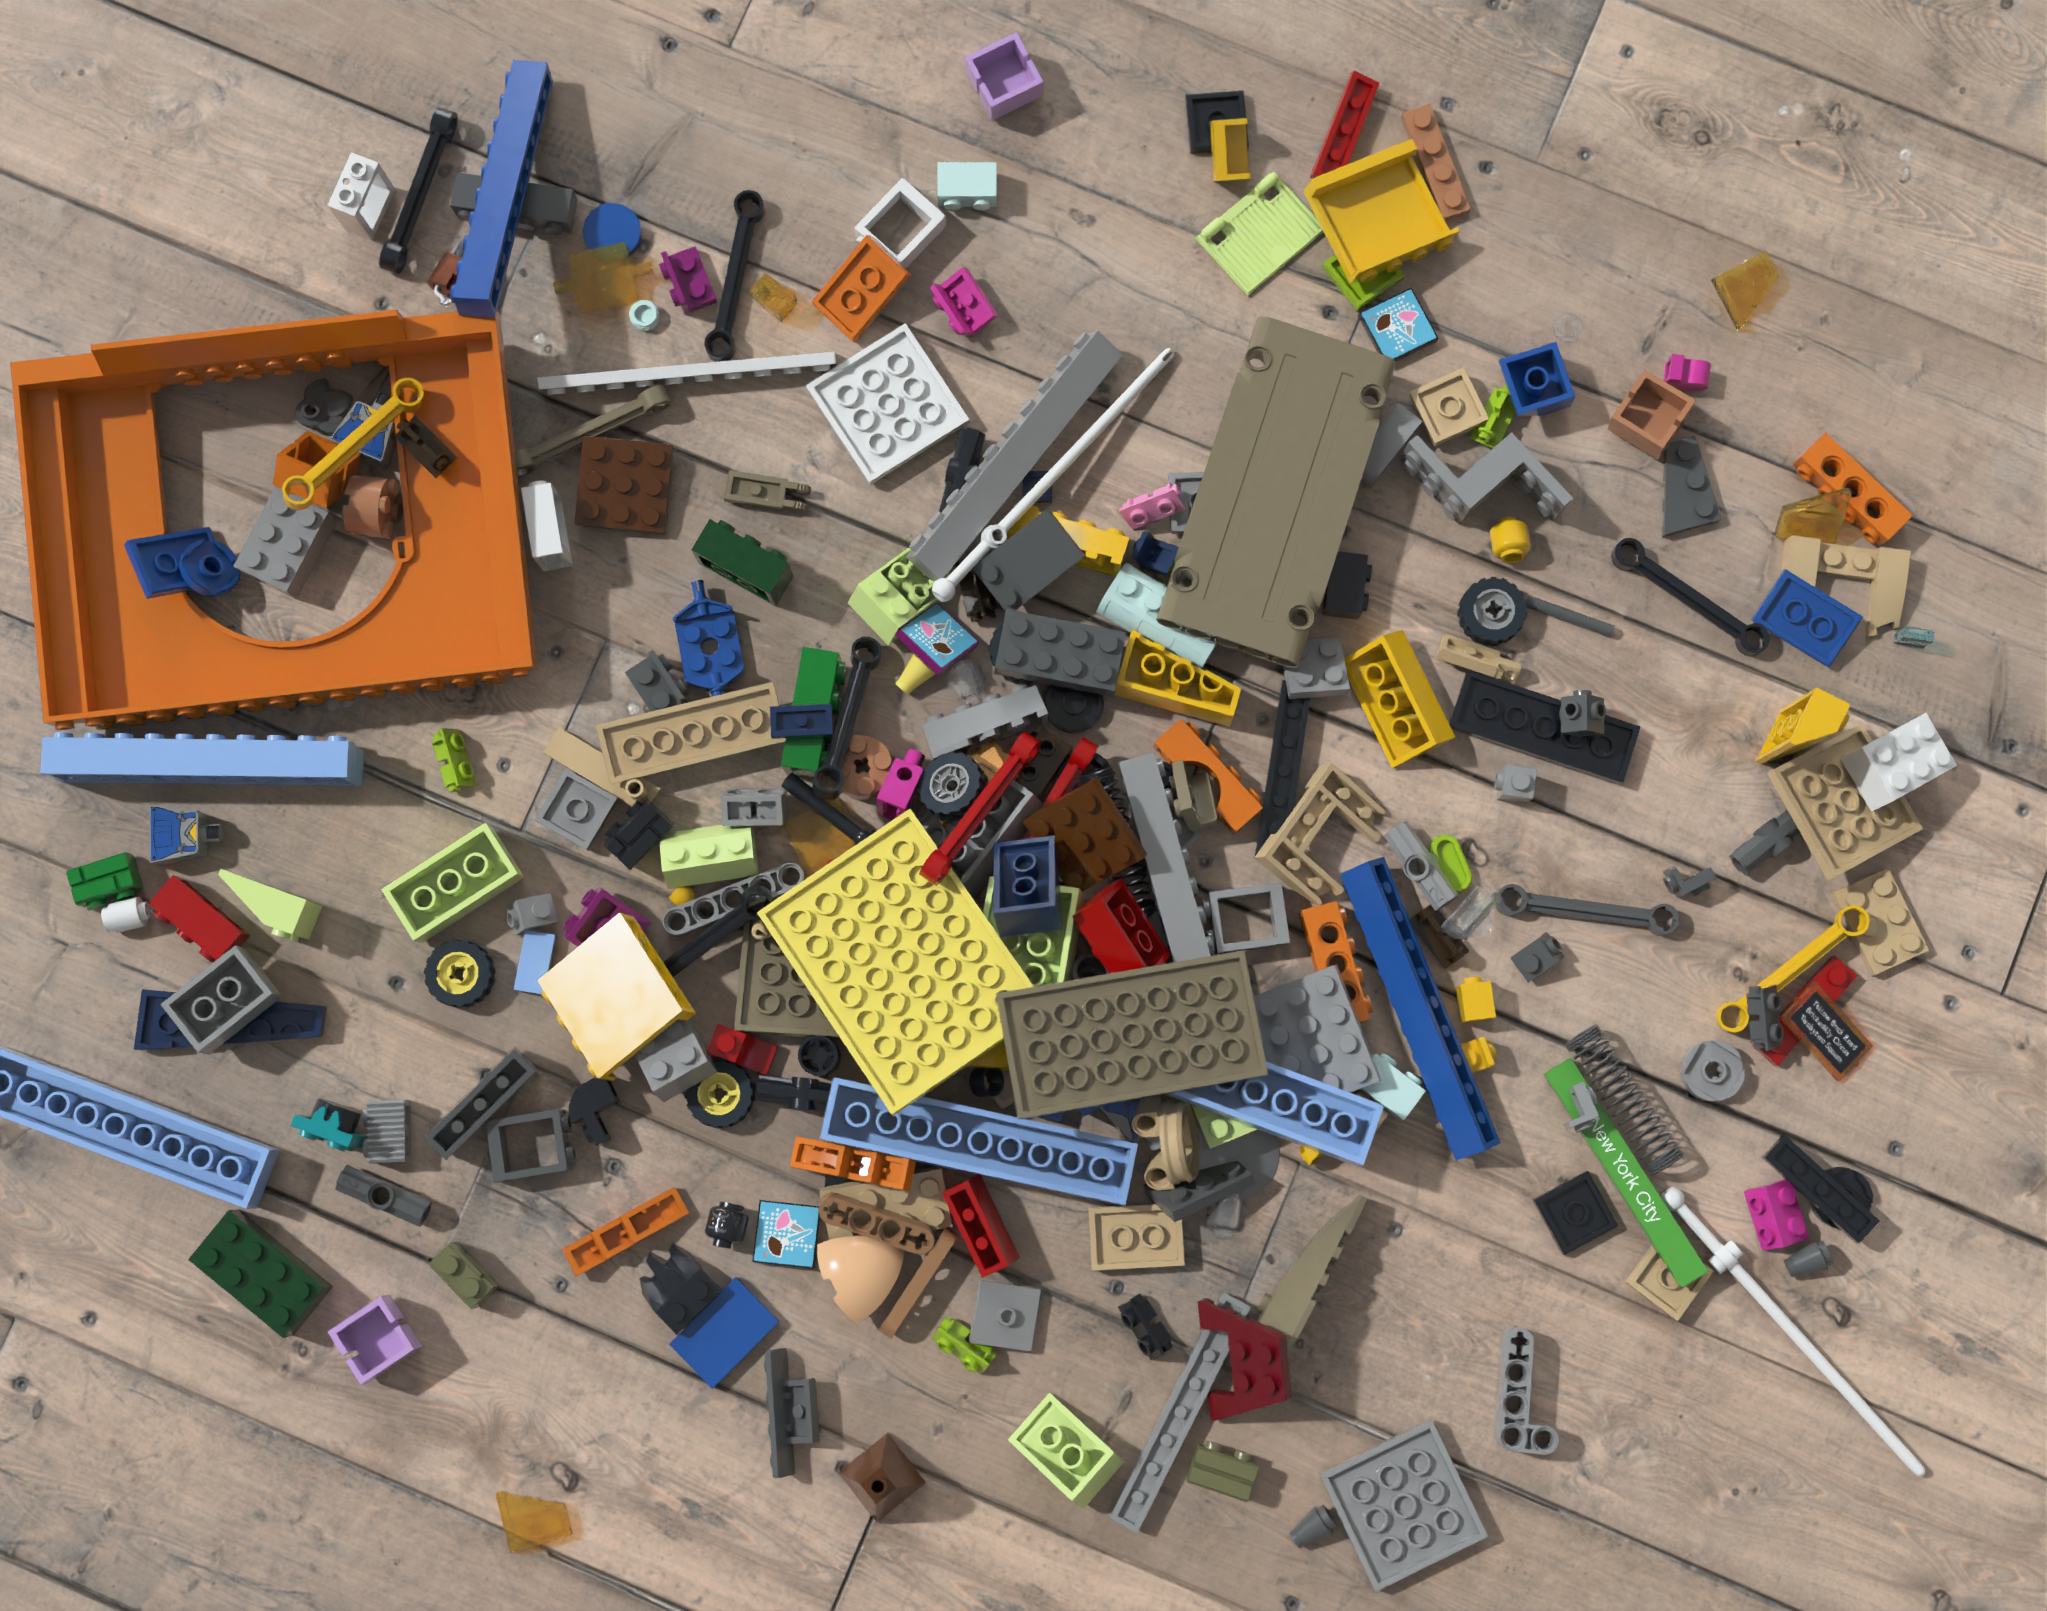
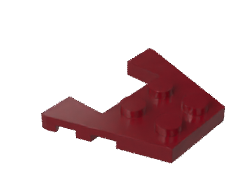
M1209 1298L1197 1301L1200 1329L1225 1331L1228 1333L1234 1392L1214 1389L1208 1393L1211 1421L1280 1403L1292 1398L1286 1335L1253 1319L1248 1321L1239 1317L1236 1311L1228 1307L1220 1308L1214 1305V1301Z

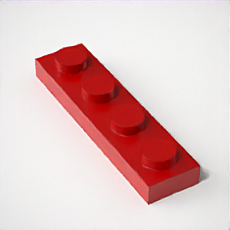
M1355 70L1350 73L1309 178L1313 179L1348 165L1378 89L1379 82Z
M1835 955L1831 956L1779 1014L1780 1024L1784 1032L1781 1041L1782 1046L1769 1051H1765V1048L1756 1050L1774 1066H1778L1805 1036L1790 1017L1815 991L1831 1007L1856 979L1857 975Z

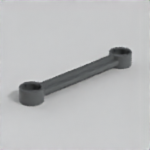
M1516 884L1502 887L1497 891L1494 898L1496 909L1506 916H1514L1522 911L1644 926L1651 933L1658 936L1672 933L1677 929L1680 922L1677 910L1669 904H1659L1651 909L1530 894L1526 893L1521 886ZM1512 889L1519 893L1521 904L1517 910L1511 911L1512 908L1505 905L1504 898H1501L1502 892ZM1664 909L1670 913L1672 924L1669 929L1663 931V928L1657 925L1655 918L1652 917L1656 910Z

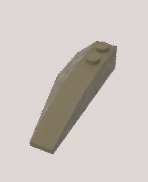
M1357 1196L1310 1239L1291 1262L1272 1293H1265L1257 1309L1261 1313L1257 1322L1286 1335L1288 1356L1317 1303L1313 1297L1315 1291L1318 1293L1325 1286L1330 1273L1328 1267L1338 1260L1344 1247L1342 1240L1345 1236L1349 1237L1368 1200L1363 1196Z

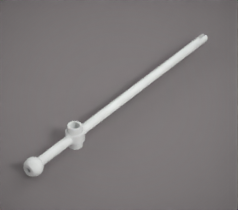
M1166 348L998 525H990L982 531L980 544L947 578H939L934 582L932 593L938 600L942 602L951 600L955 595V586L990 550H995L1007 540V532L1171 361L1174 357V352L1165 361L1162 359L1171 348Z
M1670 1187L1664 1191L1660 1197L1669 1211H1675L1714 1254L1707 1260L1708 1263L1720 1275L1728 1269L1916 1476H1924L1925 1468L1739 1264L1737 1259L1743 1255V1252L1731 1240L1723 1246L1684 1203V1194L1680 1189Z

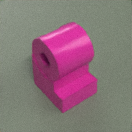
M1671 355L1665 364L1664 382L1679 390L1703 391L1708 389L1711 370L1709 362L1684 358L1685 355Z

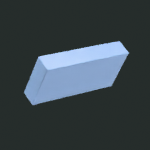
M531 930L525 931L514 990L542 995L543 989L537 980L551 970L557 935Z

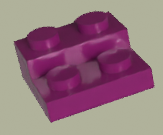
M598 886L595 891L589 889L581 900V904L584 907L578 916L572 914L563 926V929L566 931L563 936L579 947L619 913L633 916L644 933L651 925V922Z

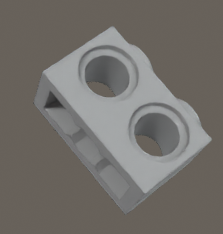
M784 788L727 789L721 796L722 826L784 825L789 818L788 792Z

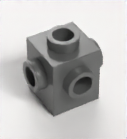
M1590 690L1573 691V696L1561 697V708L1559 711L1561 733L1576 737L1604 734V718L1606 715L1604 698L1592 695Z

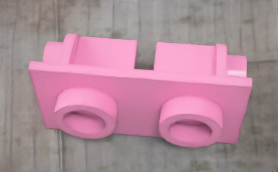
M1169 483L1167 486L1153 491V496L1151 497L1147 493L1134 499H1128L1127 503L1123 504V508L1119 509V512L1132 530L1186 510V507L1178 497L1182 494L1179 485Z

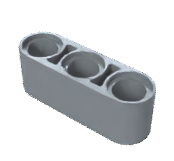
M1400 403L1377 430L1361 479L1370 488L1377 482L1423 422Z

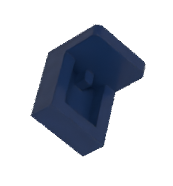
M1143 531L1140 539L1134 544L1132 558L1141 568L1170 578L1179 547L1155 539L1150 532Z

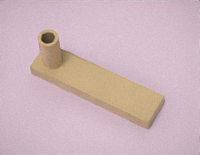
M558 727L543 751L545 755L618 797L630 806L637 800L643 803L646 799H649L654 804L662 791L661 788L643 777L610 784L603 753Z

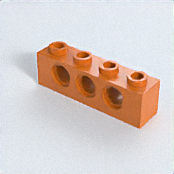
M1826 432L1792 464L1797 468L1796 471L1803 480L1810 481L1819 489L1818 493L1824 500L1832 502L1840 510L1841 516L1846 521L1854 523L1862 531L1863 537L1878 547L1887 542L1913 516ZM1823 466H1829L1834 472V477L1826 475ZM1845 486L1851 487L1855 491V498L1847 495ZM1867 507H1871L1876 511L1877 518L1869 516Z
M1337 901L1301 910L1299 917L1314 971L1317 972L1330 967L1329 962L1332 957L1341 958L1345 968L1340 974L1345 986L1350 988L1353 993L1351 1002L1359 1023L1370 1020L1369 1014L1373 1013L1369 996L1363 995L1360 985L1364 983V976L1361 967L1355 966L1352 955L1356 954V948L1352 936L1347 937L1344 925L1348 924L1344 907L1339 908ZM1323 928H1331L1335 931L1337 937L1334 943L1329 944L1323 941L1321 937Z

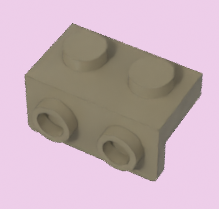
M1183 760L1171 763L1173 776H1169V782L1173 794L1177 793L1178 799L1173 800L1178 818H1184L1189 831L1217 824L1219 820L1208 773L1190 777Z

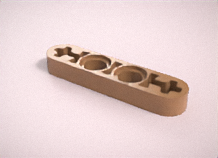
M834 1192L827 1193L819 1202V1215L821 1219L833 1226L919 1255L928 1253L934 1246L933 1230L925 1223ZM833 1202L838 1203V1209L841 1211L835 1210L833 1214H829L826 1206H831ZM847 1206H849L851 1209L849 1210L848 1220H844V1212H847ZM860 1211L867 1212L871 1216L870 1222L863 1226L853 1221L854 1215ZM890 1221L896 1222L900 1226V1231L893 1236L885 1234L882 1230L884 1224ZM905 1227H909L910 1235H906V1240H902L905 1235ZM920 1233H924L927 1241H922L920 1245L916 1244L913 1236L918 1237Z
M945 1228L881 1325L880 1332L892 1339L958 1238L957 1235Z

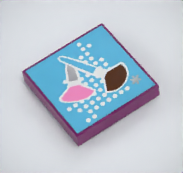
M937 602L899 628L895 635L938 676L973 651L979 644V641Z

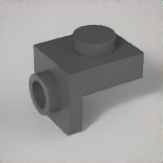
M1676 866L1663 871L1665 875L1663 881L1666 888L1671 894L1675 893L1677 898L1691 891L1696 896L1710 889L1711 887L1708 882L1717 878L1711 867L1686 880H1683Z
M1545 932L1538 939L1514 954L1510 959L1529 983L1557 964L1564 955L1557 939L1552 936L1550 937Z

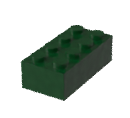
M240 1209L228 1210L188 1259L282 1338L294 1336L333 1287Z

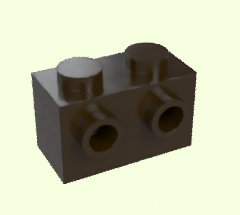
M1044 727L1038 733L1033 731L1030 734L1041 741L1040 749L1032 762L1027 767H1023L1014 779L1032 792L1038 799L1041 798L1058 773L1060 765L1071 754L1073 748Z

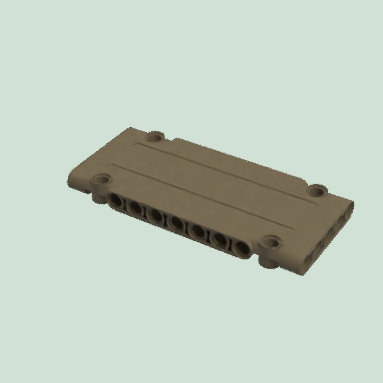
M1264 316L1257 318L1174 560L1175 565L1156 619L1159 624L1290 668H1297L1299 666L1311 626L1314 622L1316 610L1321 605L1380 423L1379 416L1396 367L1394 359L1277 319ZM1259 359L1264 366L1254 367L1251 365L1250 360ZM1371 396L1377 401V404L1369 405L1364 401L1363 397ZM1186 577L1190 581L1191 586L1181 588L1176 584L1175 579ZM1294 615L1302 616L1306 621V625H1295L1291 617Z

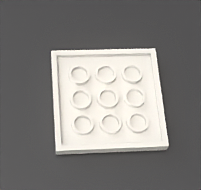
M906 323L806 385L808 392L869 485L970 423L968 416Z

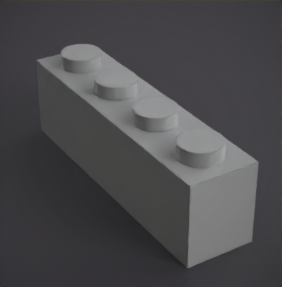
M1023 684L1011 690L1012 694L1003 697L1000 694H994L984 698L983 704L972 707V704H965L954 709V714L944 717L943 713L927 718V723L922 724V729L933 759H937L942 754H949V752L957 754L959 752L966 753L968 749L974 750L1048 724V712L1037 686L1029 687L1028 684Z

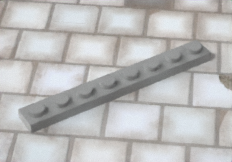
M1222 1292L1216 1304L1220 1308L1228 1307L1236 1311L1237 1316L1244 1319L1251 1306ZM1203 1330L1109 1519L1138 1533L1229 1352L1227 1332Z

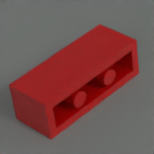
M172 875L149 902L156 909L154 915L167 925L172 922L179 928L176 933L186 942L191 944L194 941L202 948L199 953L212 963L234 946L241 947L250 936V934L181 877Z
M981 1175L968 1178L942 1192L982 1278L1011 1265L1020 1258Z

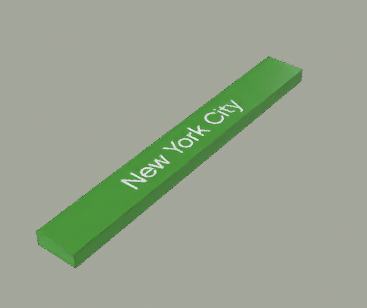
M1569 1058L1543 1075L1571 1119L1574 1120L1580 1116L1568 1089L1581 1082H1584L1587 1088L1589 1085L1573 1060ZM1597 1099L1598 1104L1594 1106L1599 1117L1591 1120L1593 1123L1592 1127L1580 1131V1133L1680 1288H1683L1709 1271Z

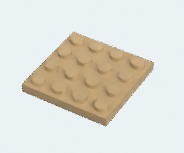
M1863 723L1767 773L1828 881L1923 829L1905 796L1871 812L1841 761L1842 757L1872 742Z

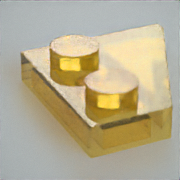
M1765 250L1711 279L1736 330L1746 325L1749 316L1765 298L1766 292L1772 288L1779 276Z
M1843 488L1782 505L1775 529L1776 537L1787 539L1793 535L1821 539L1822 543L1836 544L1851 498L1850 489Z
M507 1491L495 1493L510 1553L573 1534L565 1503L542 1500L533 1496L511 1494Z

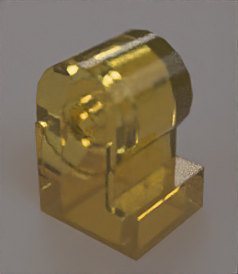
M763 274L748 291L750 296L763 309L781 323L798 304L794 292L787 287L784 288L767 274Z

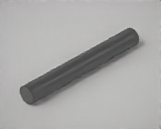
M1529 595L1526 602L1528 608L1611 637L1615 628L1612 624Z

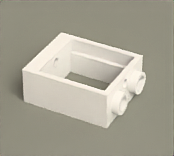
M351 152L327 206L347 232L373 241L396 189L378 162ZM345 180H350L348 185H344Z
M902 178L854 229L857 244L866 235H870L906 269L947 225L946 216ZM900 200L927 225L896 255L869 230Z
M542 480L529 483V487H523L521 491L532 558L543 571L573 566L561 496L552 483Z

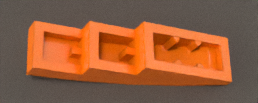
M796 1136L789 1167L910 1191L916 1160Z
M674 1186L568 1245L561 1251L574 1276L578 1277L685 1217L689 1212Z

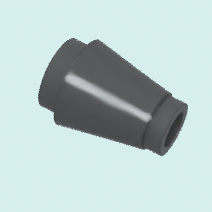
M1813 1241L1788 1259L1783 1260L1791 1277L1828 1270L1827 1266L1834 1264L1824 1241L1818 1243Z
M1325 1505L1319 1508L1315 1506L1289 1534L1297 1547L1301 1548L1304 1545L1306 1546L1333 1534V1529L1338 1525Z

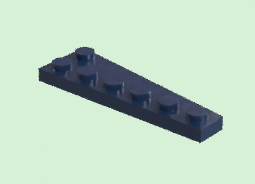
M142 989L134 1050L193 1047L161 1006V1003L175 992ZM275 1002L223 1044L323 1037L327 1007Z

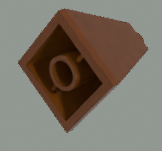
M886 1433L838 1472L876 1523L926 1483L889 1433ZM874 1481H882L884 1487L878 1486Z

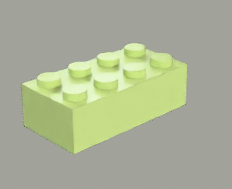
M484 823L381 890L412 940L422 944L525 877L494 828Z

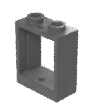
M554 1109L485 1121L494 1183L573 1170L572 1164L576 1163V1153L574 1146L569 1145L568 1133L572 1132V1125L569 1114L565 1115L564 1109ZM552 1119L559 1164L511 1172L505 1126Z

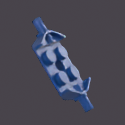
M697 580L699 592L696 581H692L693 602L673 617V621L676 627L685 676L684 682L695 688L710 691L713 697L724 694L725 688L735 683L745 673L732 606L708 599L705 594L704 580ZM707 640L718 642V650L712 655H707L702 651V646Z

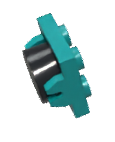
M321 1098L317 1099L311 1115L295 1114L290 1125L299 1129L298 1135L314 1141L316 1139L321 1141L327 1139V1146L340 1151H353L354 1148H363L364 1139H368L366 1135L355 1132L362 1113Z

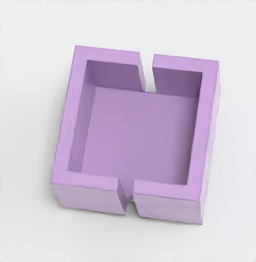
M1017 32L964 57L965 72L976 93H979L980 101L991 121L1043 96V80L1032 59L1029 60V54Z
M390 1295L380 1296L328 1331L342 1356L357 1351L358 1356L351 1357L346 1362L360 1385L371 1382L422 1348L421 1343L409 1324L401 1325L399 1322L404 1319V1316Z

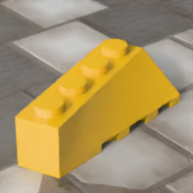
M1032 505L1007 532V539L1042 513L1039 511V508ZM1052 512L1085 554L1074 565L1116 577L1122 568L1130 538L1126 537L1125 533L1120 530L1108 528V531L1096 528L1097 525L1090 521L1079 520V523L1067 520L1068 516L1062 513Z

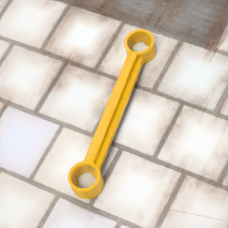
M413 378L398 380L393 387V397L304 476H291L284 482L282 487L284 503L293 510H304L310 507L314 500V491L402 412H414L421 407L424 395L422 385ZM404 387L415 389L414 393L417 396V400L413 403L401 401L399 399L400 389ZM297 484L305 486L308 498L303 501L291 500L289 498V493L292 490L290 487Z
M1855 905L1840 909L1835 916L1833 925L1757 986L1765 988L1776 985L1778 993L1845 938L1863 934L1868 929L1870 923L1868 913L1863 908ZM1855 910L1859 913L1857 932H1850L1843 928L1841 918L1844 912ZM1746 994L1737 1002H1726L1718 1007L1715 1013V1021L1721 1030L1733 1033L1739 1032L1747 1026L1749 1015ZM1736 1006L1740 1009L1738 1011L1740 1020L1737 1028H1729L1723 1024L1721 1015L1724 1008Z

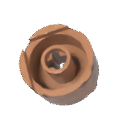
M352 475L346 485L344 494L350 495L349 505H343L345 530L358 536L392 538L395 521L399 522L402 518V505L397 503L399 481L390 478Z
M855 735L851 737L842 767L844 774L842 792L855 800L877 798L893 764L891 755L883 743L869 736ZM866 762L870 771L868 773L862 771L858 774L857 765H864Z

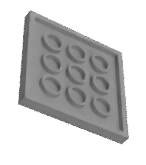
M1337 965L1253 996L1265 1060L1267 1062L1349 1093L1382 1081Z
M1431 1419L1318 1473L1375 1592L1488 1537Z

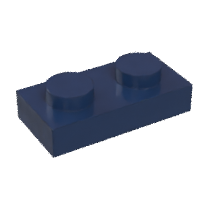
M832 704L770 706L771 738L833 736Z

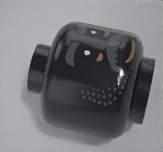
M720 1201L719 1206H714L710 1209L705 1234L707 1237L714 1239L712 1245L731 1249L732 1243L739 1244L743 1242L749 1220L748 1214L743 1212V1206Z

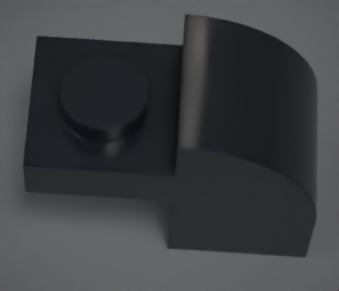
M595 1077L583 1083L575 1090L569 1103L571 1123L578 1124L584 1121L586 1125L582 1126L583 1132L590 1143L595 1142L596 1146H602L612 1141L599 1113L621 1102L611 1080Z

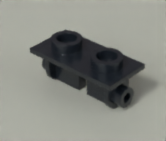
M1141 1293L1132 1297L1130 1301L1118 1306L1123 1323L1129 1329H1132L1138 1339L1137 1343L1140 1350L1150 1360L1163 1356L1166 1351L1174 1347L1171 1343L1173 1339L1161 1321L1153 1326L1149 1323L1157 1314L1147 1297L1143 1298Z

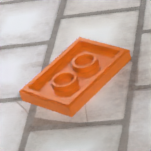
M866 235L811 303L852 342H856L912 275L870 235Z

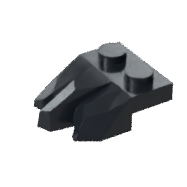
M673 1243L668 1250L671 1256L668 1260H664L652 1252L649 1253L646 1262L655 1275L653 1277L643 1276L639 1279L642 1295L652 1310L678 1335L723 1289L702 1269L701 1264L689 1252Z

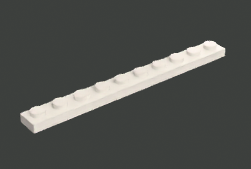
M836 352L538 377L539 390L547 389L548 395L566 394L565 388L577 387V392L595 391L594 385L606 384L607 390L624 389L625 382H636V387L654 386L653 380L665 379L666 385L683 383V377L694 376L695 382L713 381L712 375L724 374L725 380L742 378V372L751 371L754 372V377L772 376L771 370L783 369V374L801 373V367L809 366L813 367V372L830 371V365L837 364Z

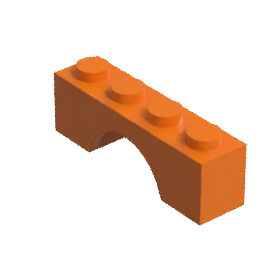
M1180 719L1154 742L1153 748L1169 764L1183 760L1185 766L1202 768L1214 778L1219 791V800L1216 807L1218 819L1235 835L1263 809L1260 805L1262 799L1252 788L1246 790L1239 782L1242 779L1232 766L1228 768L1224 766L1219 760L1221 754L1212 744L1209 743L1206 746L1199 738L1201 733L1190 721L1185 723Z

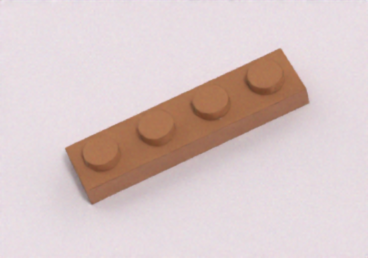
M1427 104L1402 113L1401 119L1408 137L1413 139L1417 147L1415 152L1428 189L1443 219L1448 221L1469 214L1471 210L1431 105Z

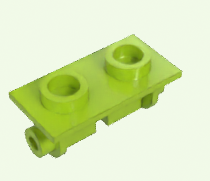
M1503 385L1502 389L1494 388L1485 406L1489 419L1486 424L1474 429L1470 440L1490 448H1494L1503 440L1516 413L1507 385Z
M439 729L440 732L433 734L434 740L431 742L437 761H448L447 765L440 767L444 787L448 788L449 792H456L461 790L460 786H476L473 777L474 771L469 763L465 750V740L460 730Z
M946 1317L931 1338L936 1341V1345L940 1350L947 1354L952 1353L959 1358L961 1364L966 1369L982 1374L997 1354L992 1350L993 1346L968 1343L965 1341V1338L970 1330L956 1319L952 1318L951 1320Z

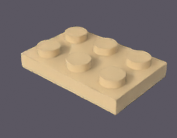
M1885 868L1830 893L1838 910L1855 905L1863 908L1868 913L1870 920L1868 929L1863 934L1852 937L1871 976L1929 951L1889 868ZM1855 910L1844 912L1842 916L1850 932L1858 931L1856 928L1859 926V913Z
M1156 1204L1088 1208L1092 1271L1185 1266L1182 1219L1174 1222Z

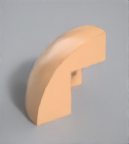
M865 1236L839 1237L817 1245L818 1263L822 1278L824 1280H831L836 1290V1296L833 1297V1300L853 1322L858 1324L866 1319L886 1299L900 1273L905 1250Z

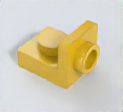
M1484 1036L1461 1044L1472 1073L1495 1066L1493 1059L1497 1058L1494 1046L1491 1041L1486 1042Z

